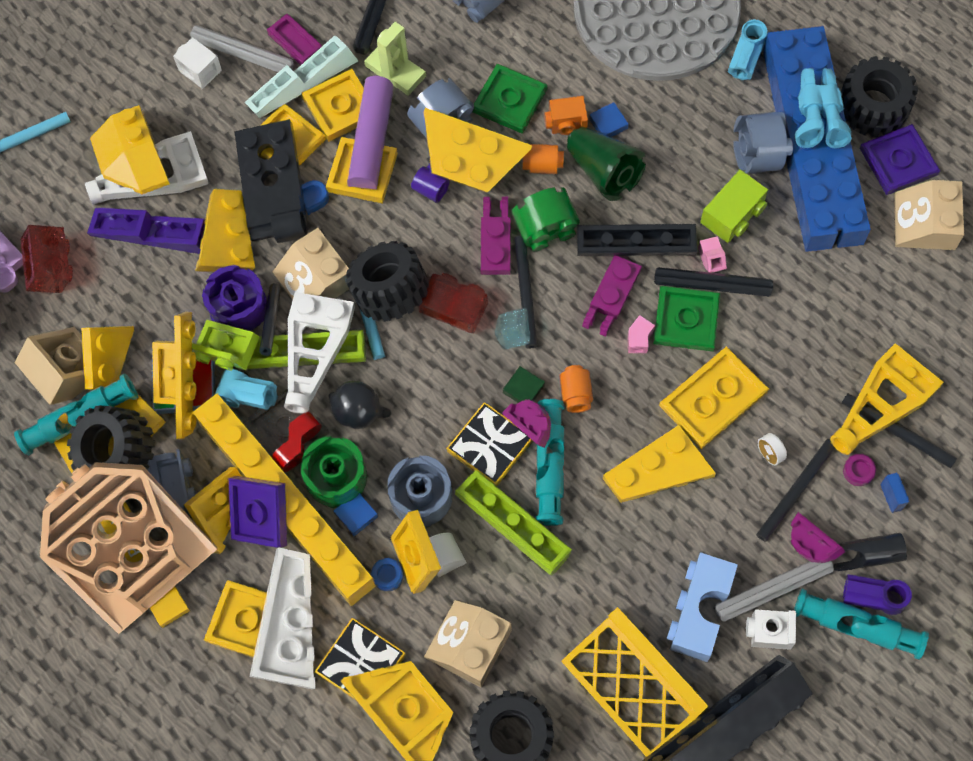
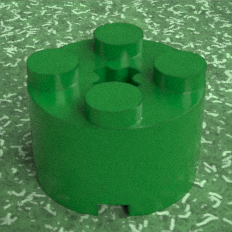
M555 187L536 192L524 199L525 205L519 209L516 205L512 209L511 213L526 246L532 248L533 252L545 249L549 246L548 241L559 238L560 241L571 239L576 235L574 229L580 223L564 187H561V192H557Z
M322 437L310 444L305 450L302 457L301 475L308 492L317 502L330 508H337L341 504L353 500L359 493L363 492L367 484V470L359 448L352 441L346 438ZM334 469L338 473L333 474L329 473V471Z

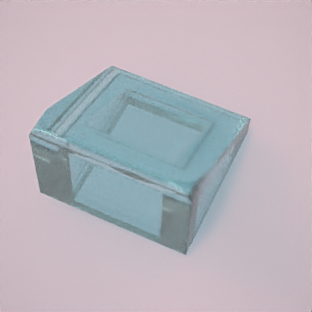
M526 308L498 315L494 334L503 349L525 345L530 342L528 312Z

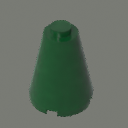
M586 127L575 129L568 136L567 150L601 195L607 200L617 201L621 199L622 196L619 194L626 188L630 192L643 176L646 163L642 160L646 156L640 149Z

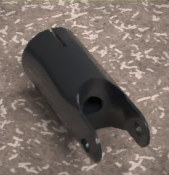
M894 533L837 543L845 551L854 550L857 551V554L851 561L833 564V568L835 571H846L906 561L907 548L904 537L901 533Z

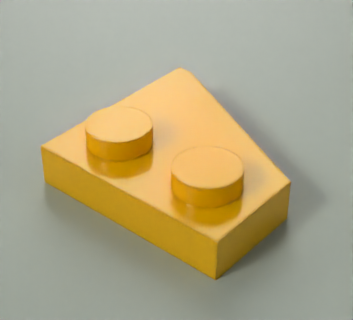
M134 326L81 328L85 389H96L100 386L106 387L118 381L133 336Z
M229 467L184 504L197 526L216 545L217 550L214 553L221 554L224 551L226 545L223 542L231 528L229 478L234 476L242 477L236 467Z

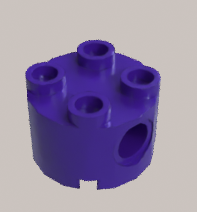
M230 265L219 268L209 276L206 281L205 290L203 289L202 298L212 321L247 331H252L264 321L267 298L260 279L252 270Z

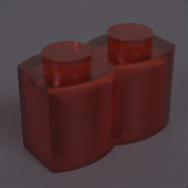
M446 273L441 275L432 274L429 280V287L427 288V296L422 298L423 302L418 306L419 312L474 334L488 305V296L485 294L484 289L475 284H469L468 286L459 284L455 277Z

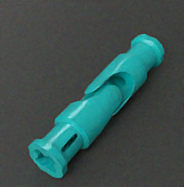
M122 374L118 381L106 387L100 386L88 392L81 400L73 401L39 418L37 424L25 430L19 429L15 431V439L22 452L29 456L34 453V449L47 442L54 443L69 435L72 426L76 427L77 425L75 420L79 415L85 416L84 411L87 409H94L95 406L99 405L115 407L128 399H137L138 393L131 379L126 374ZM67 413L69 424L62 423L59 417Z
M543 399L538 401L537 404L543 406L548 412L551 421V431L545 448L537 445L536 497L539 499V515L536 516V520L543 526L562 525L564 520L561 516V499L564 498V427L561 425V413L565 408V404L558 399ZM547 447H549L553 453H547Z
M803 588L799 592L794 607L796 617L802 615L819 621L820 626L856 638H864L875 645L889 650L896 648L911 653L918 660L922 658L929 638V632L927 631L920 633L905 628L901 622L879 615H872L865 610L829 597L825 600L807 594V590ZM844 616H853L852 626L845 625L840 619Z

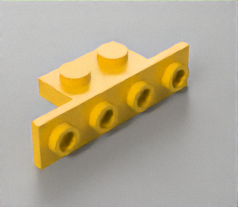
M183 312L174 316L175 341L157 340L152 342L153 403L176 404V439H184L192 434L197 423V419L193 414V400L196 396L193 369L196 364V355L192 351V339L195 336L196 326L192 320V312Z

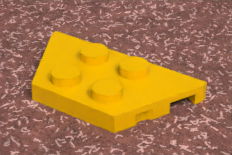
M426 107L424 109L423 115L430 155L431 174L487 193L532 148V145Z
M412 661L344 677L341 680V683L406 761H433L453 711Z

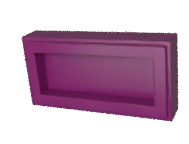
M288 13L267 29V34L300 65L322 47Z

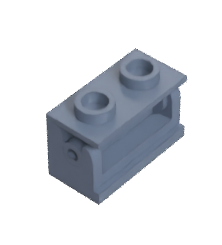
M179 449L176 450V458L175 453L154 456L153 460L148 461L150 466L148 472L187 515L191 517L184 506L188 500L197 494L195 487L190 488L189 477L193 476L190 458L185 459Z

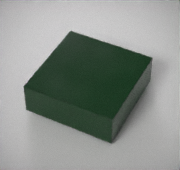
M519 366L503 388V394L517 403L528 399L534 401L544 388L545 382Z

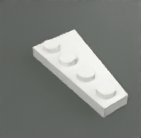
M279 547L276 549L250 677L315 689V677L313 674L314 647H312L313 620L310 605V554Z

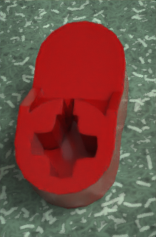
M310 411L301 414L289 423V440L281 445L272 455V459L283 472L290 471L302 462L305 443L312 439L322 427Z

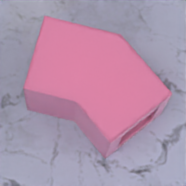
M718 236L700 240L698 250L706 270L712 273L727 269L725 252L720 245Z
M640 315L628 330V353H647L648 339L653 334L655 325Z

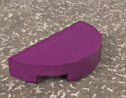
M529 399L517 404H510L502 414L537 445L545 448L551 431L550 417L545 408Z
M799 512L796 514L791 522V544L801 557L810 562L826 563L837 559L846 552Z

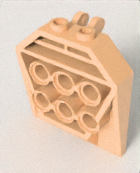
M96 462L89 468L84 464L72 472L71 478L73 482L70 485L61 481L56 486L57 488L45 498L48 503L43 509L40 558L105 622L120 634L213 554L217 547L143 465ZM130 498H134L141 502L142 508L138 512L130 513L125 510L123 503ZM103 520H110L115 523L117 529L111 534H104L99 530L98 524ZM156 527H161L168 532V536L162 541H155L150 537V531ZM77 542H86L90 545L91 552L83 556L78 555L73 550V546ZM130 549H138L143 554V557L138 562H129L124 554ZM110 570L116 573L118 579L113 583L107 584L101 581L99 575L104 571Z

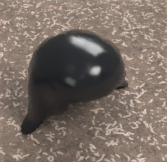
M360 381L345 382L335 392H331L328 395L335 420L346 427L363 429L371 425L377 418H388L392 414L390 409L380 405L379 397L375 394L374 390L366 383Z

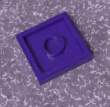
M913 124L862 143L859 148L886 195L938 176L940 173V169Z
M240 476L229 478L231 540L276 548L287 546L285 483Z

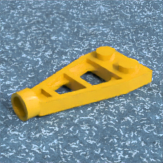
M895 343L874 365L842 427L831 436V443L839 452L849 455L861 442L921 408L944 382ZM888 379L903 391L907 397L895 405H890L877 394V390L882 381ZM867 402L884 414L883 417L873 424H869L859 415V412Z

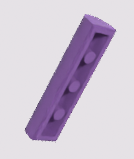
M370 76L365 79L347 179L348 187L377 189L394 90L393 83L382 76Z

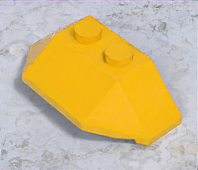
M139 105L111 115L90 137L104 179L123 187L131 188L141 195L170 184L145 115Z

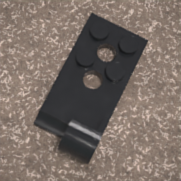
M288 119L234 131L247 227L251 241L274 237L279 244L301 239L308 234L309 229L293 123ZM273 148L274 154L271 158L267 160L261 159L260 156L264 149ZM271 174L278 175V180L273 186L264 185L267 176Z

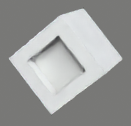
M193 37L186 44L181 45L173 56L178 70L202 89L222 71L217 55Z

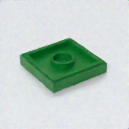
M496 64L473 104L474 109L472 113L523 134L548 90V85L505 66Z
M660 286L653 344L713 352L715 348L720 293Z

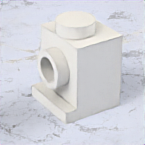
M755 609L752 618L747 617L746 637H752L751 647L791 650L796 643V611L789 610L784 612ZM766 623H775L777 631H769L766 628Z

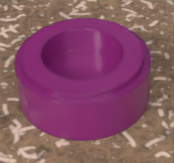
M855 454L847 459L843 467V474L850 484L865 486L875 477L876 465L869 456Z

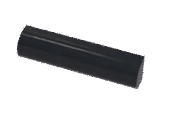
M696 224L577 225V256L697 254Z

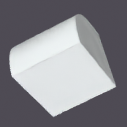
M441 533L429 537L441 566L440 571L437 573L438 578L466 564V560L451 533Z

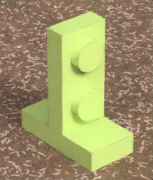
M394 22L389 29H384L377 39V48L364 61L367 68L377 75L389 79L393 86L408 96L426 77V71L408 60L405 30L397 22Z

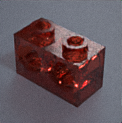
M28 225L20 239L26 291L62 293L73 278L72 265H68L67 257L70 243L68 239H65L64 227Z

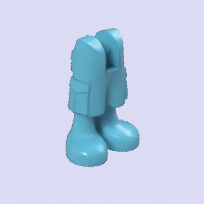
M824 68L821 76V85H816L814 69H804L801 73V90L798 100L801 115L807 118L805 123L795 133L796 144L802 148H811L820 143L824 136L822 114L826 118L827 123L825 129L827 146L830 148L846 146L852 139L851 129L841 119L839 114L843 110L842 94L839 88H837L836 75L832 69Z

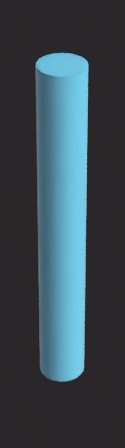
M61 113L1 139L0 153L70 123L71 121L67 113Z
M361 312L373 359L384 358L385 353L376 321L372 317L367 318Z

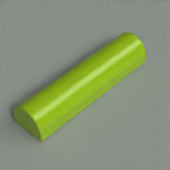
M363 330L349 331L332 364L366 362ZM330 332L302 334L303 346L316 350L322 349L330 336ZM274 335L272 353L268 356H264L259 352L262 337L260 336L247 369L288 367V335ZM300 358L298 366L318 365L319 360Z
M475 470L455 490V495L550 576L557 572L571 554L572 549L478 470Z

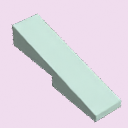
M333 36L295 71L286 65L245 103L261 118L298 97L302 92L317 86L355 64L358 60L337 36Z

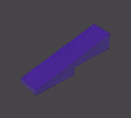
M95 208L87 234L93 237L200 254V244L206 224H204L205 220L202 218L151 216L147 210Z

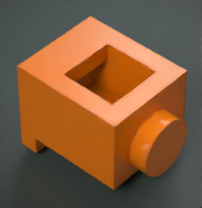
M584 96L549 100V111L544 112L546 129H551L552 134L569 135L575 129L587 128L588 118Z

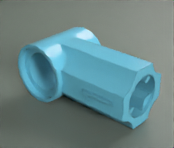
M749 20L742 27L739 42L728 68V73L734 78L741 80H751L767 36V27L762 21ZM754 36V37H756V38H758V39L753 40V39H750V38H748V37Z
M235 369L232 371L224 370L215 394L218 393L224 402L233 408H238L242 404L268 410L269 407L275 405L278 397L277 386L273 382L248 377L246 374Z

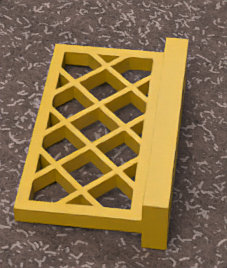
M617 607L601 625L561 662L647 757L703 714L709 706ZM610 627L618 636L617 650H600L599 636ZM593 641H595L594 649H586ZM622 642L631 651H622ZM581 653H594L593 673L579 672L571 662ZM598 654L617 655L616 674L598 673ZM621 655H635L640 660V675L621 674ZM644 666L653 674V676L644 675ZM584 676L593 677V686ZM597 677L616 678V697H602L597 692ZM620 678L640 679L639 699L620 698ZM644 679L658 680L663 685L662 700L643 699ZM667 691L676 701L666 700ZM606 701H615V711ZM620 702L639 703L638 722H624L620 718ZM643 703L662 704V724L642 723ZM666 704L681 705L689 716L680 725L666 724ZM629 726H638V736ZM642 727L661 728V742L652 751L641 741ZM665 728H675L665 738Z

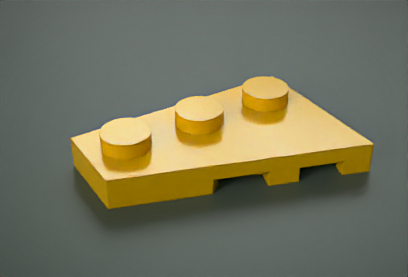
M213 189L209 198L204 223L206 225L203 238L201 239V250L195 271L215 272L219 268L236 265L246 270L248 268L253 271L255 263L242 191Z
M678 425L605 473L603 480L620 503L655 494L657 491L688 485V483L697 480L713 478L716 473Z

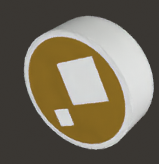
M768 433L758 439V448L771 465H778L786 459V448L776 435Z

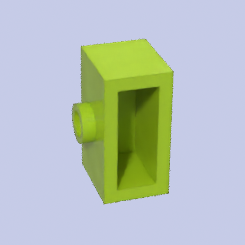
M739 170L703 209L700 223L729 243L735 235L739 238L749 226L748 221L753 215L758 217L767 206L765 199L768 189L742 170Z

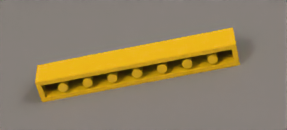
M218 393L193 411L201 427L243 477L285 483L287 530L304 551L310 554V558L350 606H353L376 587L373 577Z

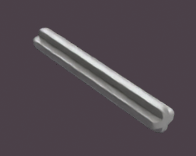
M195 25L190 33L191 38L193 37L202 45L279 72L286 65L293 70L294 64L290 58L202 26Z
M809 561L716 604V614L722 622H726L832 573L834 570L832 561L826 563Z

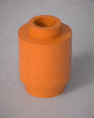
M531 144V150L523 157L522 169L530 170V173L557 174V168L563 169L564 151H558V145Z
M581 365L566 367L559 377L562 401L567 411L580 413L591 409L593 393L590 371L583 369Z

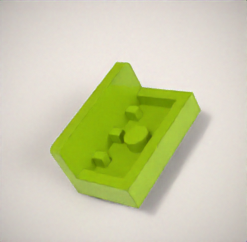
M206 320L197 343H192V351L195 352L196 360L209 364L210 360L215 361V365L232 371L233 367L246 370L260 336L251 331Z

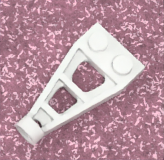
M191 131L164 139L155 144L160 159L167 158L171 162L174 174L168 179L169 185L141 195L131 188L122 187L104 179L101 174L95 180L85 183L92 205L110 199L182 193L208 185L209 183Z
M295 292L288 316V393L284 404L287 410L299 414L309 411L311 401L348 336L355 309L354 302ZM306 327L330 332V336L322 349L316 350L303 346L302 333ZM300 358L319 360L312 378L298 376Z

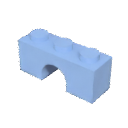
M704 553L699 554L697 562L690 561L685 579L691 580L688 592L681 590L676 609L682 610L678 622L672 620L667 639L672 641L670 650L708 662L720 625L711 623L701 616L699 603L706 598L726 600L730 593L738 564Z

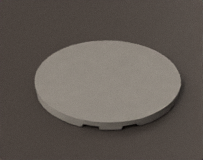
M574 0L576 27L590 52L605 65L617 72L630 77L653 81L680 79L709 67L730 46L737 32L741 15V0Z

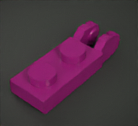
M502 196L500 201L502 217H490L492 201L490 197H483L481 275H510L508 196Z
M614 255L590 303V308L582 327L589 329L594 323L597 312H600L607 316L600 326L599 334L607 336L614 320L618 319L641 272L642 266Z

